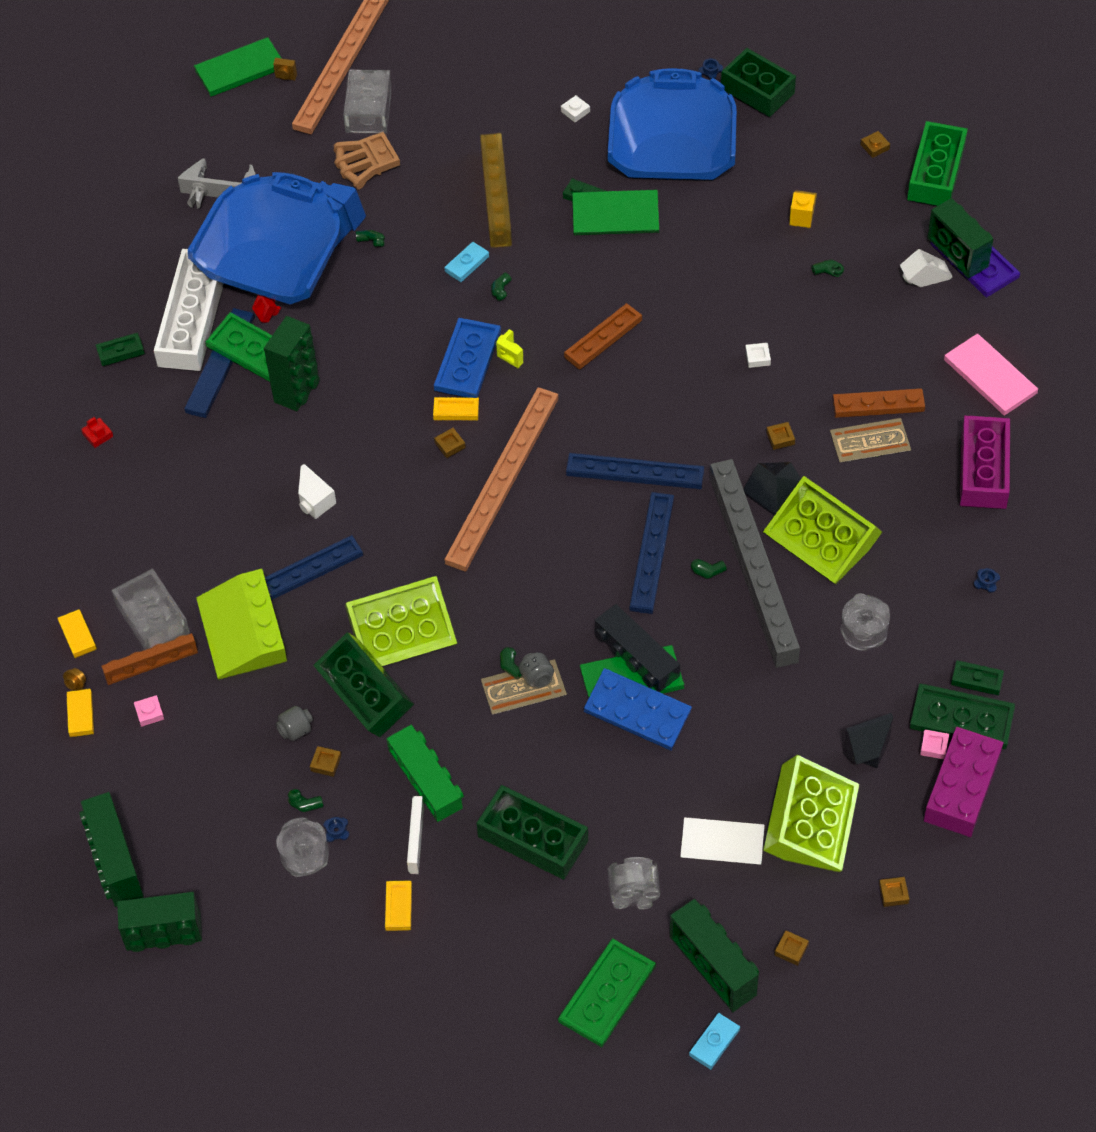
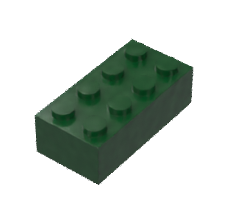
M286 316L265 345L264 352L274 403L297 412L301 405L307 402L312 389L318 386L320 378L317 371L310 325Z
M348 632L313 665L364 727L378 737H381L414 705L363 643Z
M503 785L500 786L476 823L479 838L565 880L588 843V827Z
M110 792L81 801L83 811H80L79 815L85 828V834L107 900L112 899L114 906L117 907V901L144 898Z
M693 899L670 915V939L732 1013L757 996L758 968L752 961L748 962L745 959L742 949L736 942L732 943L729 940L724 927L712 920L711 914L705 905H700Z

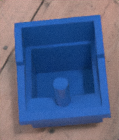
M324 181L320 183L315 182L323 188V193L328 197H332L337 206L340 220V234L337 246L350 230L355 231L365 219L366 214L355 188L336 183L327 185Z

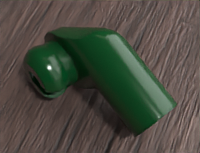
M374 230L356 231L357 242L373 241L374 247H383L385 244V237L382 233Z
M695 559L691 563L693 572L706 579L727 571L723 560L712 565L699 559Z
M505 647L500 653V667L509 675L519 680L522 675L520 674L519 666L514 664V655H517L516 651L513 648Z

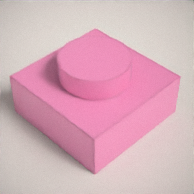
M157 695L134 702L141 727L164 720Z
M925 730L920 755L945 759L949 734Z

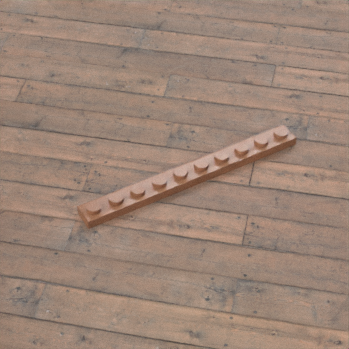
M364 0L295 117L292 123L293 130L312 135L389 0Z
M537 388L445 558L446 565L465 572L467 571L559 399L557 393Z

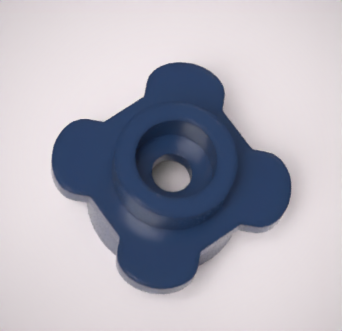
M713 58L706 59L703 62V67L699 68V72L705 74L709 79H715L717 74L723 70V66Z
M989 568L978 570V578L974 581L975 588L995 592L997 589L996 583L1000 580V575Z
M333 817L324 822L326 841L333 842L336 839H348L347 819Z

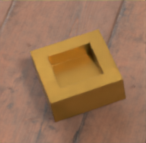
M275 58L273 63L275 77L295 81L297 77L295 60Z
M879 131L861 139L860 145L872 158L890 150V143Z
M789 422L767 427L766 433L773 450L795 445V437Z
M454 428L434 438L435 444L446 458L466 448L464 440Z
M317 746L310 765L311 772L334 777L341 759V752Z
M905 877L879 881L884 907L909 904L910 899Z
M785 931L775 950V956L798 966L809 945V940Z

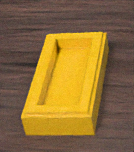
M434 398V420H478L479 398Z
M80 609L58 617L59 624L74 658L96 650L95 643Z
M91 689L67 692L69 736L94 734Z
M386 881V931L411 930V881Z

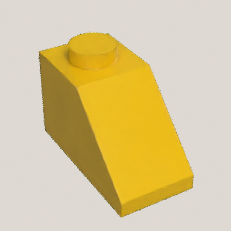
M794 192L790 212V225L811 228L817 193Z

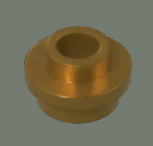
M73 668L63 674L64 684L67 688L75 691L84 688L86 677L79 669Z

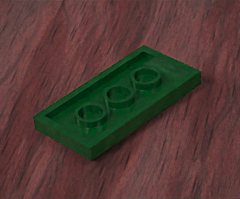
M920 683L910 729L923 732L930 730L947 733L952 738L956 727H960L1004 742L1002 749H1006L1015 703Z

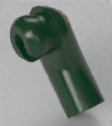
M831 259L811 265L814 275L825 272L838 277L844 272V266Z
M504 272L491 285L492 296H495L498 301L503 300L507 296V292L503 289L512 280L508 273Z
M293 789L288 793V803L290 806L301 812L324 807L321 796L307 799L297 789Z

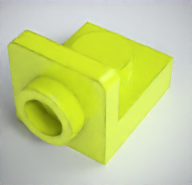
M509 329L497 339V356L519 368L523 364V349L514 343V333Z

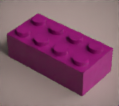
M964 415L961 431L960 506L1006 509L1010 492V418Z
M956 727L927 804L924 822L972 837L1000 759L1004 742Z

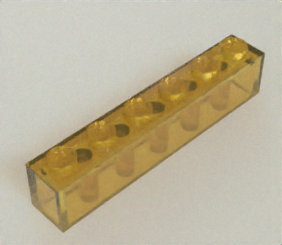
M501 133L480 135L491 248L512 246Z

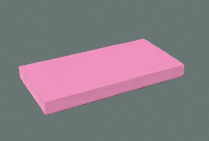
M978 333L944 356V360L1004 416L1038 393V388Z

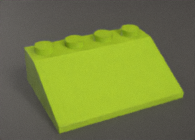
M805 476L802 477L763 531L835 584L871 549L882 533L875 525Z
M262 569L239 574L196 597L218 680L287 662L285 648Z
M437 576L345 604L354 637L363 643L381 666L457 644Z
M799 755L782 764L763 851L786 861L841 872L859 784Z

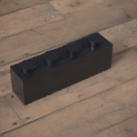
M617 604L595 619L594 633L601 642L608 644L613 654L621 657L632 672H637L649 688L653 687L656 691L661 692L680 677V663Z

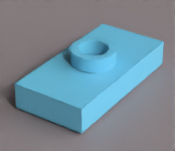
M472 242L444 267L445 272L459 282H462L489 258V252Z
M718 1013L691 1049L689 1056L711 1070L740 1031V1026Z

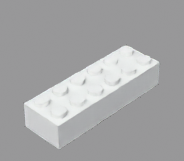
M182 249L155 344L154 354L158 367L201 371L207 349L205 341L211 334L224 283L208 278L188 259V249Z

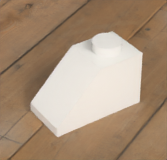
M920 249L900 265L903 271V278L909 284L913 283L919 287L952 278L945 261Z
M303 464L300 470L299 506L305 514H310L317 519L336 504L335 492L311 469Z

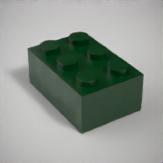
M746 48L721 71V84L725 86L724 90L771 117L795 94L796 75Z
M952 198L931 209L927 238L968 279L988 268L993 245L992 235L985 231L978 224L977 220L972 218L962 205L956 203Z
M194 892L117 901L118 929L127 951L140 952L145 948L153 947L163 949L168 948L170 945H192L195 942L202 941L201 914Z

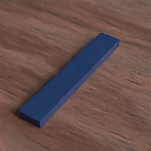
M235 308L231 312L251 324L254 320V313ZM214 350L212 351L184 408L185 413L203 418L207 417L233 363L232 360Z
M569 453L566 476L702 489L704 466Z
M651 492L630 602V611L653 614L674 495Z
M351 535L266 576L265 581L271 600L362 557L363 551Z

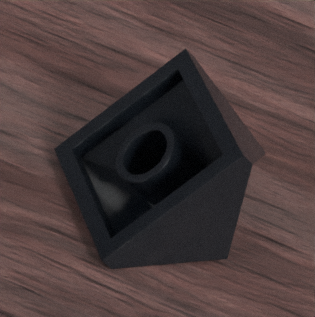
M791 462L758 463L743 490L747 497L775 516L799 483L801 477Z
M892 713L846 728L843 748L844 756L856 765L864 763L878 768L890 740L893 722Z

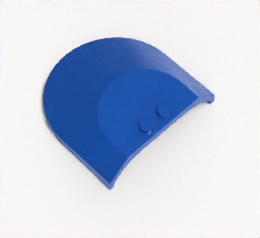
M677 68L650 71L649 76L641 79L636 76L625 83V88L621 92L618 91L611 104L608 162L631 178L714 180L735 165L737 111L733 96L731 94L728 95L724 90L725 86L716 79L708 80L702 78V73L693 70Z
M272 172V176L259 177V174L246 177L242 179L241 184L234 188L229 186L217 198L188 248V259L212 280L287 304L299 302L310 298L337 244L340 234L337 206L332 197H328L323 193L321 186L298 175Z

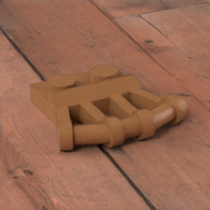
M384 132L359 141L337 142L334 144V152L336 153L334 163L336 167L340 169L341 176L351 181L358 190L362 189L366 181L375 174L381 175V172L400 165V159ZM346 151H353L344 155ZM366 157V159H364V160H361V161H358V162H356V163L347 165L348 163H351V162H354V161H356V160H359V159H362V158ZM364 169H367L366 171H364V172H363L362 174H360L359 176H357V175L354 174V173H356V172H359V171H362V170H364Z

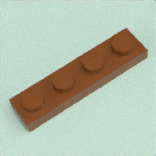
M626 303L564 352V358L580 370L642 321V315Z
M922 388L833 394L835 418L925 412Z
M191 633L186 636H179L163 644H156L147 650L134 652L130 656L119 660H112L102 665L107 684L111 685L197 654L198 651Z

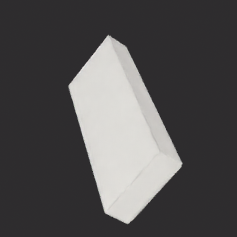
M414 796L412 798L407 857L410 874H419L424 814L422 796Z

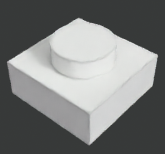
M575 95L561 105V112L572 121L577 122L590 112V106Z
M768 343L745 345L748 368L771 365Z

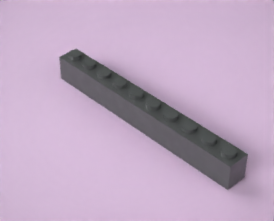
M733 459L710 464V482L775 668L799 663L800 647Z

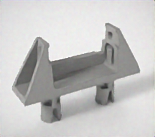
M203 158L178 177L180 192L190 194L187 204L192 208L196 202L197 209L201 206L203 196L219 197L229 186L234 188L241 183L204 178L207 165L206 160ZM249 165V170L244 178L255 175L252 165Z

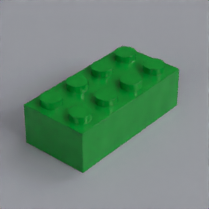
M926 121L910 179L907 200L939 206L952 198L965 148L967 128Z

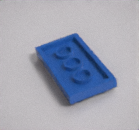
M458 318L434 383V391L467 398H478L496 347L497 339L501 333V326Z
M604 668L584 707V712L672 751L691 712L692 706Z

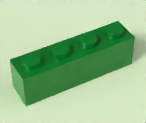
M411 724L386 738L388 751L418 795L423 797V802L437 822L463 808L462 798H464L460 787L452 784L450 781L451 776L446 767L441 768L438 764L439 759L432 748L430 750L427 748L425 737L421 731L416 732Z

